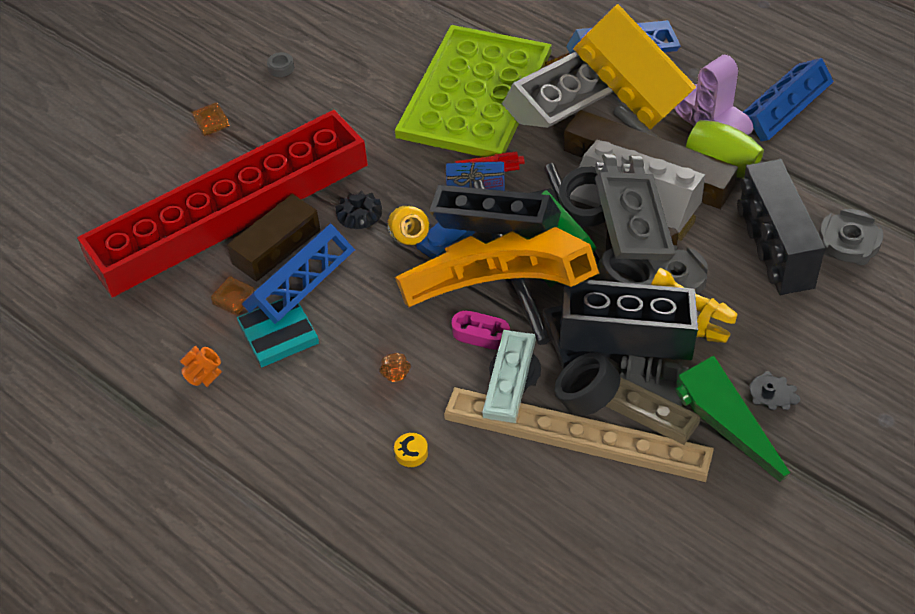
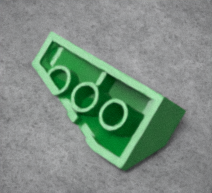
M714 355L678 376L676 383L678 387L675 388V391L685 406L690 404L696 414L777 481L781 482L786 479L790 471Z

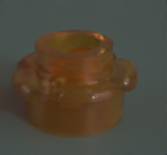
M392 353L382 358V366L379 368V372L389 381H400L409 373L411 364L407 361L404 354Z

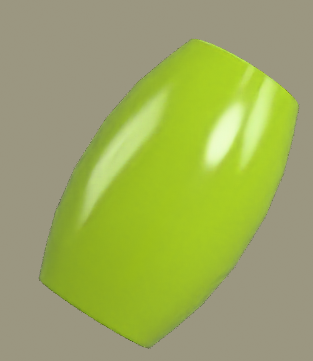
M699 120L692 129L686 143V148L738 166L737 178H744L746 165L760 163L764 153V149L743 131L716 121Z

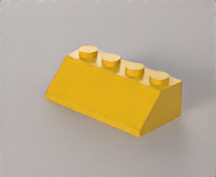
M619 4L614 6L573 48L580 58L596 72L599 78L614 91L618 98L650 130L696 88L692 81Z

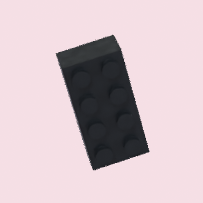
M782 159L746 165L745 176L740 182L742 194L741 199L737 201V209L740 217H744L746 220L749 237L756 242L760 261H764L766 264L769 282L775 284L779 295L815 289L825 246Z
M584 280L572 287L564 284L561 308L560 349L669 358L672 360L693 359L698 333L695 289Z

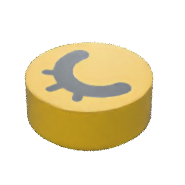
M417 433L401 435L394 444L395 458L398 463L405 467H417L424 463L428 457L426 439Z

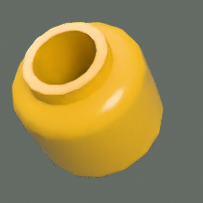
M401 206L390 214L387 228L390 236L395 241L404 245H415L427 236L429 221L427 215L421 209L413 206Z

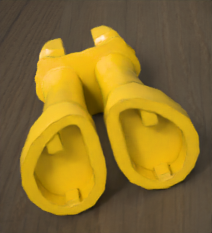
M662 268L657 271L651 285L685 288L674 280L669 271ZM695 293L696 309L700 312L699 316H697V337H706L707 341L726 343L731 333L722 327L709 323L710 317L735 324L738 314L724 302L719 304L714 298L708 299Z

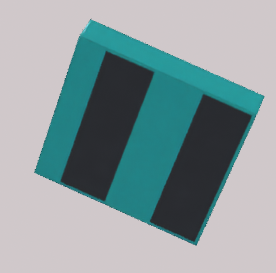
M283 298L270 303L277 312L283 309ZM299 303L276 324L260 308L237 317L238 324L261 368L319 344L318 336Z

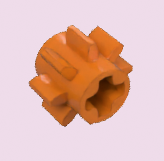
M194 346L180 360L185 365L181 370L183 377L195 386H199L203 382L208 387L222 373L218 368L221 364L219 356L208 347H203L199 350Z

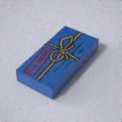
M504 162L446 163L447 186L473 188L472 184L475 181L482 180L486 189L505 191Z

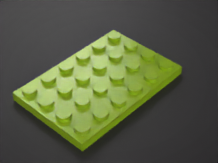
M451 25L395 129V137L480 157L506 153L519 123L502 103L514 82L545 67L551 55L552 44Z

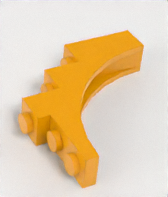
M554 227L529 240L513 231L487 244L470 236L446 247V253L396 276L395 279L404 303L411 307L440 294L483 282L513 278H541L558 281L572 287L599 274L589 243Z

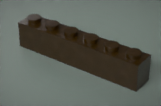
M580 110L564 130V151L582 158L595 141L600 140L705 174L702 203L721 210L735 188L738 166L584 110Z

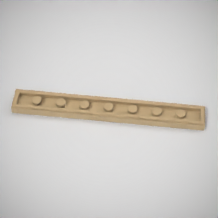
M456 387L453 389L444 413L445 420L703 482L707 480L714 450L712 447L686 442L683 445L665 436L524 403L520 404L516 423L483 418L482 411L487 395Z

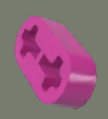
M472 311L458 312L454 315L451 322L453 336L458 341L494 350L499 349L503 330L510 331L509 324L505 320ZM466 324H470V325H468V326L466 327V329H462V328H461V327H465ZM496 331L501 332L498 333L496 336H491L494 335Z

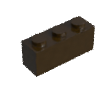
M291 194L227 244L232 265L257 282L321 230L317 210L294 194Z

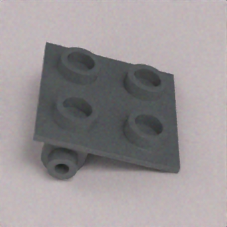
M633 355L622 357L621 378L682 407V402L675 388L678 387L676 384L678 376L689 370V367L682 366V362H679V364L672 362L662 364L663 359H659V362L656 363L653 362V357H649V361H646V358Z

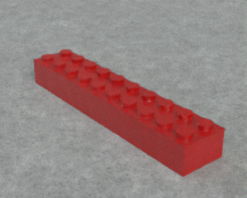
M332 110L78 236V242L86 262L113 298L252 226L258 219L270 212L278 203L284 201L291 194L302 200L368 166L365 141L335 110Z

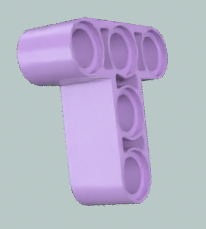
M721 55L699 71L698 83L695 84L696 88L674 109L681 118L693 126L699 120H708L730 125L747 135L753 131V124L750 118L733 106L738 67L730 56Z

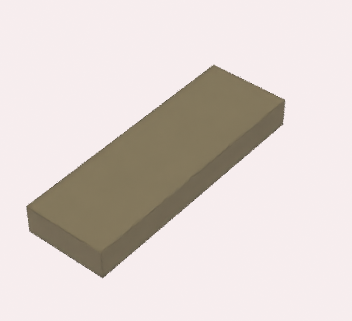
M621 378L620 387L616 395L606 405V407L685 445L695 431L701 419L698 414Z

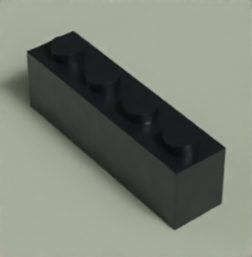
M438 185L430 209V213L443 228L503 235L513 231L522 237L530 238L557 227L561 211L550 195Z

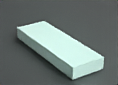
M503 330L482 411L483 418L516 423L535 346V334Z

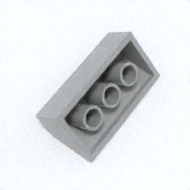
M574 52L514 82L502 105L519 124L548 128L614 91L580 58L577 52Z
M596 140L584 154L579 168L595 167L596 162L604 163L603 154H615L618 171L622 173L621 165L630 164V155L641 156L644 162L645 174L654 175L668 227L676 228L678 232L682 230L702 203L705 174L638 153L634 150H628L606 141ZM584 184L571 192L570 199L592 207L601 205L597 185Z

